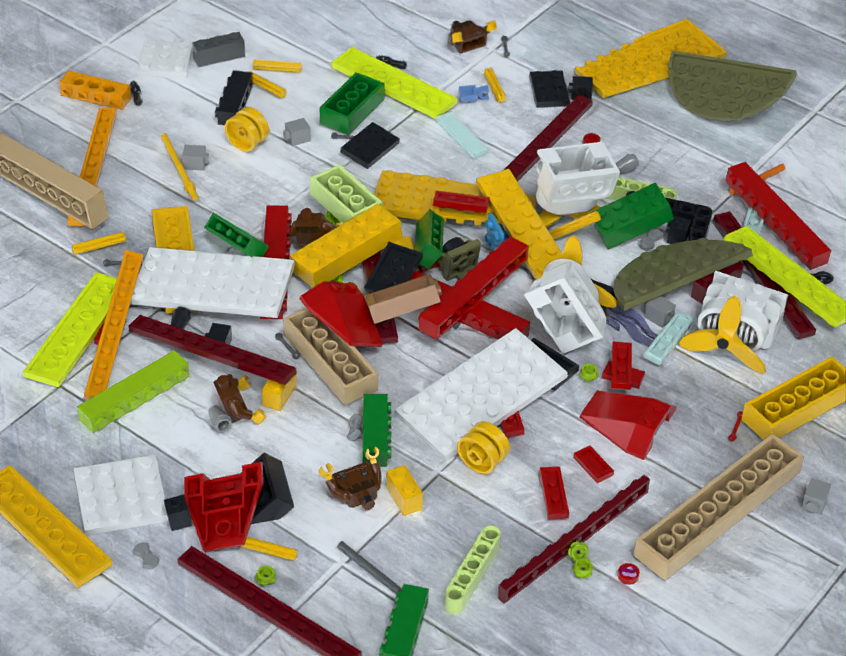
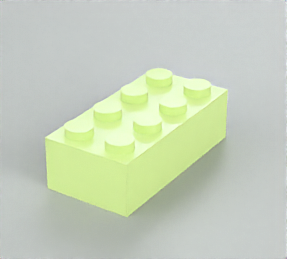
M340 164L310 178V195L340 222L345 223L377 203L382 206V201Z

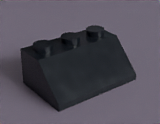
M264 452L252 462L263 463V485L251 524L281 519L294 508L282 461Z

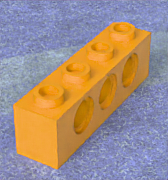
M69 70L59 82L61 96L123 110L131 100V89L128 84Z

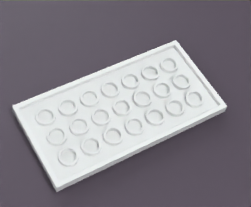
M150 247L137 277L130 304L166 308L185 307L188 310L278 318L295 262L288 259L255 256L251 258L244 255Z
M515 328L397 407L395 414L443 460L447 461L458 453L457 443L476 423L484 421L498 426L503 420H506L512 414L514 415L517 411L566 379L568 374L566 370Z

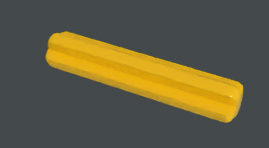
M255 59L253 60V69L300 73L302 64L298 62Z
M491 67L485 68L484 75L499 103L505 102L506 95Z
M253 73V84L279 98L286 96V89Z
M598 211L592 212L551 230L550 234L556 240L600 221V213Z
M123 232L88 240L73 244L72 251L74 254H80L123 243L126 241V237Z
M247 537L245 545L240 546L293 561L296 560L298 550L251 537Z

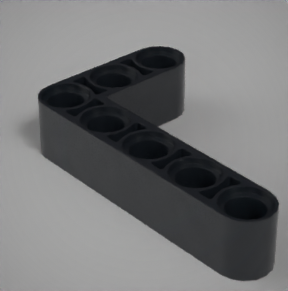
M630 191V192H628V193L626 194V196L629 195V194H631V193H633V192H635V191ZM666 198L673 217L677 216L692 220L688 241L707 238L712 218V209L710 207Z

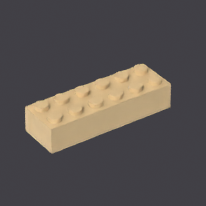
M307 308L283 318L285 337L344 405L364 397V394L378 391V373L354 346H350L308 311Z

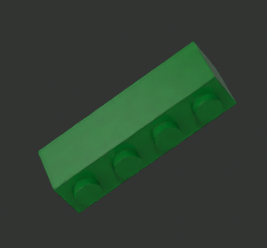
M431 209L416 223L414 250L423 254L419 265L425 266L427 269L443 254L444 219Z
M214 212L204 226V229L251 258L254 256L263 257L269 247Z
M364 394L363 463L368 462L371 464L370 460L366 458L365 453L369 449V454L375 456L374 448L377 447L379 455L376 461L379 462L380 467H387V459H391V446H387V444H391V431H387V429H391V417H387V414H391V402H388V394Z
M403 583L401 592L397 591L395 598L397 606L396 609L392 608L390 621L392 623L391 626L387 625L384 638L387 640L386 643L381 644L379 656H413L428 605L429 588Z

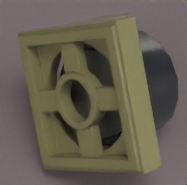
M455 237L443 245V254L438 259V262L444 270L443 278L446 281L456 278L457 273L468 272L477 266L481 242L478 239L473 241L466 240L464 242L460 237Z

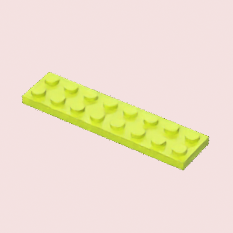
M351 47L331 62L332 68L350 77L357 72L385 83L386 95L434 119L445 114L457 104L456 97L354 47Z
M745 226L725 235L723 241L740 243L752 249L753 256L745 260H748L758 270L769 276L772 281L778 283L785 291L796 297L799 302L805 304L815 314L826 320L829 325L836 328L846 323V301L751 228Z
M95 272L24 369V377L56 387L61 386L104 323L117 278Z

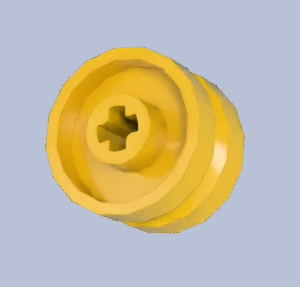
M252 107L242 108L236 115L228 119L224 125L226 136L231 144L243 152L253 150L269 135L267 120L258 110Z
M480 421L459 440L457 451L462 461L471 470L479 474H488L509 454L510 444L507 437L498 427L489 422Z

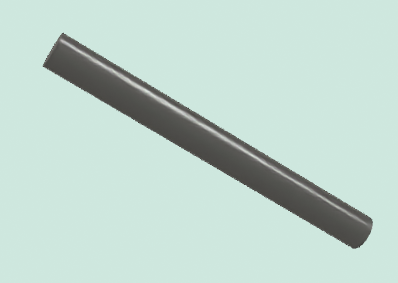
M343 541L338 543L337 548L393 593L401 592L402 588L346 543Z

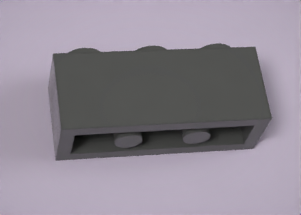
M232 32L226 35L192 42L193 59L198 67L245 57V41L240 32Z

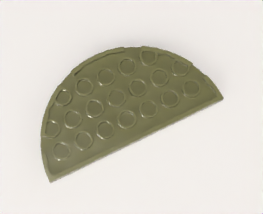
M672 51L668 64L670 87L678 102L692 114L712 121L741 120L766 110L784 96L797 76L796 70Z
M707 238L660 245L654 250L643 252L641 256L632 260L618 273L613 286L617 304L624 311L715 271L753 256L752 249L740 243L708 240Z

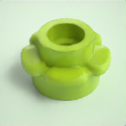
M585 364L582 366L579 375L585 381H593L598 378L599 373L595 365Z
M573 542L571 548L568 549V555L574 562L581 558L586 559L589 554L588 546L584 542Z
M581 558L575 562L572 571L579 578H588L593 574V566L588 559Z
M261 566L257 570L255 579L259 581L260 585L267 586L276 581V572L271 566Z

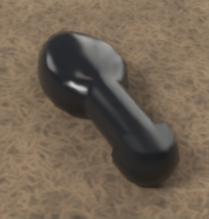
M383 55L376 56V59L401 69L407 67V62L394 60Z
M133 80L129 85L134 97V103L139 106L143 102L140 97L141 89L138 83Z
M826 271L811 274L824 285L834 280L833 275Z

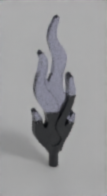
M591 279L594 284L606 290L616 299L614 288ZM618 304L614 308L600 305L606 315V323L617 331H620L621 324L634 341L649 347L653 342L649 338L655 340L658 334L650 329L645 319L635 310L628 309L624 311ZM636 325H638V326L641 328V330H642L648 337H646L645 335H643V334L638 330V328L636 327Z

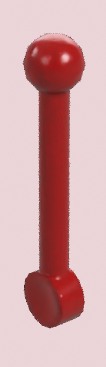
M743 411L737 413L736 424L732 434L728 436L731 442L737 438L736 432L741 422Z

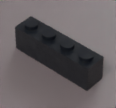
M233 70L231 76H228L227 87L224 86L223 97H220L219 107L215 109L218 125H225L228 119L246 107L253 88V72Z

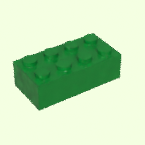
M355 72L319 107L320 124L349 135L384 100L385 83Z
M656 182L592 211L600 213L601 220L593 224L608 250L674 220L670 205Z

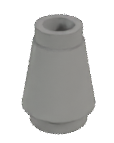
M627 154L615 164L621 174L636 170V167L639 166V161L635 154Z
M211 406L208 413L213 429L221 433L228 431L231 427L230 416L218 406Z

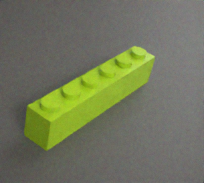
M173 350L78 405L79 421L92 433L103 429L108 424L120 419L123 415L188 378V362Z

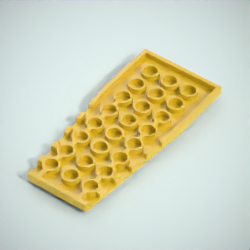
M684 19L638 37L630 45L625 43L617 51L612 49L606 56L601 54L593 62L588 60L580 68L575 66V73L582 77H593V90L602 98H606L669 78L668 64L672 51L716 58L727 57V51L690 20Z
M382 170L374 195L382 201V207L395 217L420 220L431 209L442 217L444 222L448 218L456 219V223L464 224V220L474 221V225H481V222L488 220V213H493L498 224H501L490 205L488 206L487 213H476L467 210L459 211L452 208L433 206L436 191L484 197L478 185L447 180L444 177L436 178L429 177L428 175H414L408 172L399 173L392 170ZM525 193L536 211L538 203L536 195Z

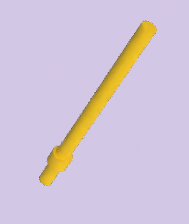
M163 133L161 139L184 182L186 192L190 194L193 201L198 200L199 196L196 192L195 184L190 181L168 135Z

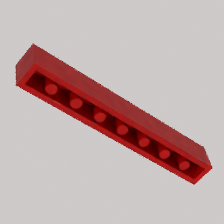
M746 162L728 167L725 179L727 184L733 188L749 207H752L753 211L757 212L759 218H763L769 228L773 230L803 264L812 270L828 263L832 250Z
M266 205L264 244L269 247L263 257L290 260V249L287 248L291 247V237H288L291 236L289 234L291 225L288 224H292V213H288V206ZM288 288L284 299H288ZM283 300L278 318L260 316V319H283V312H287V300Z
M512 236L503 241L497 249L491 251L483 261L481 260L474 269L468 271L461 280H458L451 289L445 291L440 297V303L431 305L420 313L418 317L419 330L438 340L528 260L529 245Z
M415 271L411 280L425 276V274ZM437 280L442 295L445 291L452 288V286ZM483 300L458 321L497 340L515 328L526 337L529 336L530 321Z

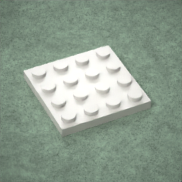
M156 455L73 468L86 536L169 521L164 504L165 496Z

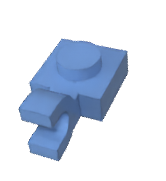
M476 85L459 86L461 102L476 101L478 97L482 100H489L488 93H484L489 92L488 85L476 88Z

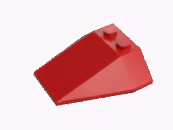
M323 281L300 296L299 299L308 311L350 346L382 347L383 343L376 324H374L368 304L356 284L352 282Z
M597 390L580 414V418L625 453L644 460L653 446L656 432L664 420L669 422L677 407L655 398Z
M262 462L242 465V473L214 479L208 478L204 473L184 477L185 499L205 553L245 545L263 485Z

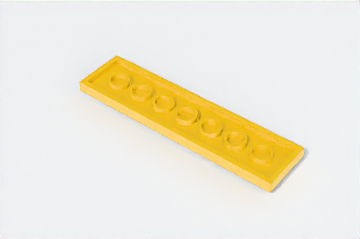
M510 169L477 178L476 183L484 197H490L489 205L508 236H512L529 245L528 260L525 261V264L535 280L541 278L545 267L554 260L562 259L563 253Z
M188 206L151 209L156 248L195 251ZM165 307L166 314L173 313L176 308Z
M11 465L0 471V514L77 588L113 566L112 559Z

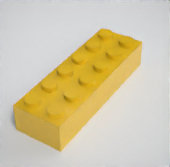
M377 203L291 254L290 259L295 262L293 273L312 288L323 281L330 282L386 248L388 242L394 243L402 238L401 220Z
M833 356L827 358L745 403L741 420L763 440L771 434L781 438L846 401V367Z

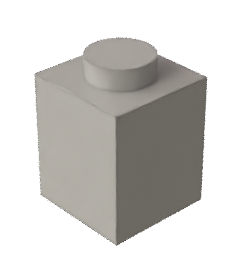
M304 118L286 122L283 136L291 146L310 142L311 127Z
M184 146L182 155L184 169L204 171L205 164L209 163V153H206V146Z
M658 296L646 302L645 318L663 328L674 316L676 305L662 296Z
M811 478L804 496L802 509L822 515L831 484Z

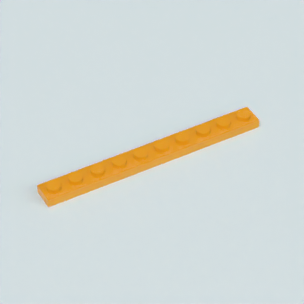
M99 108L80 173L81 179L87 180L96 187L115 123L116 108ZM68 216V226H86Z
M129 250L124 252L83 398L90 399L107 389L143 254Z

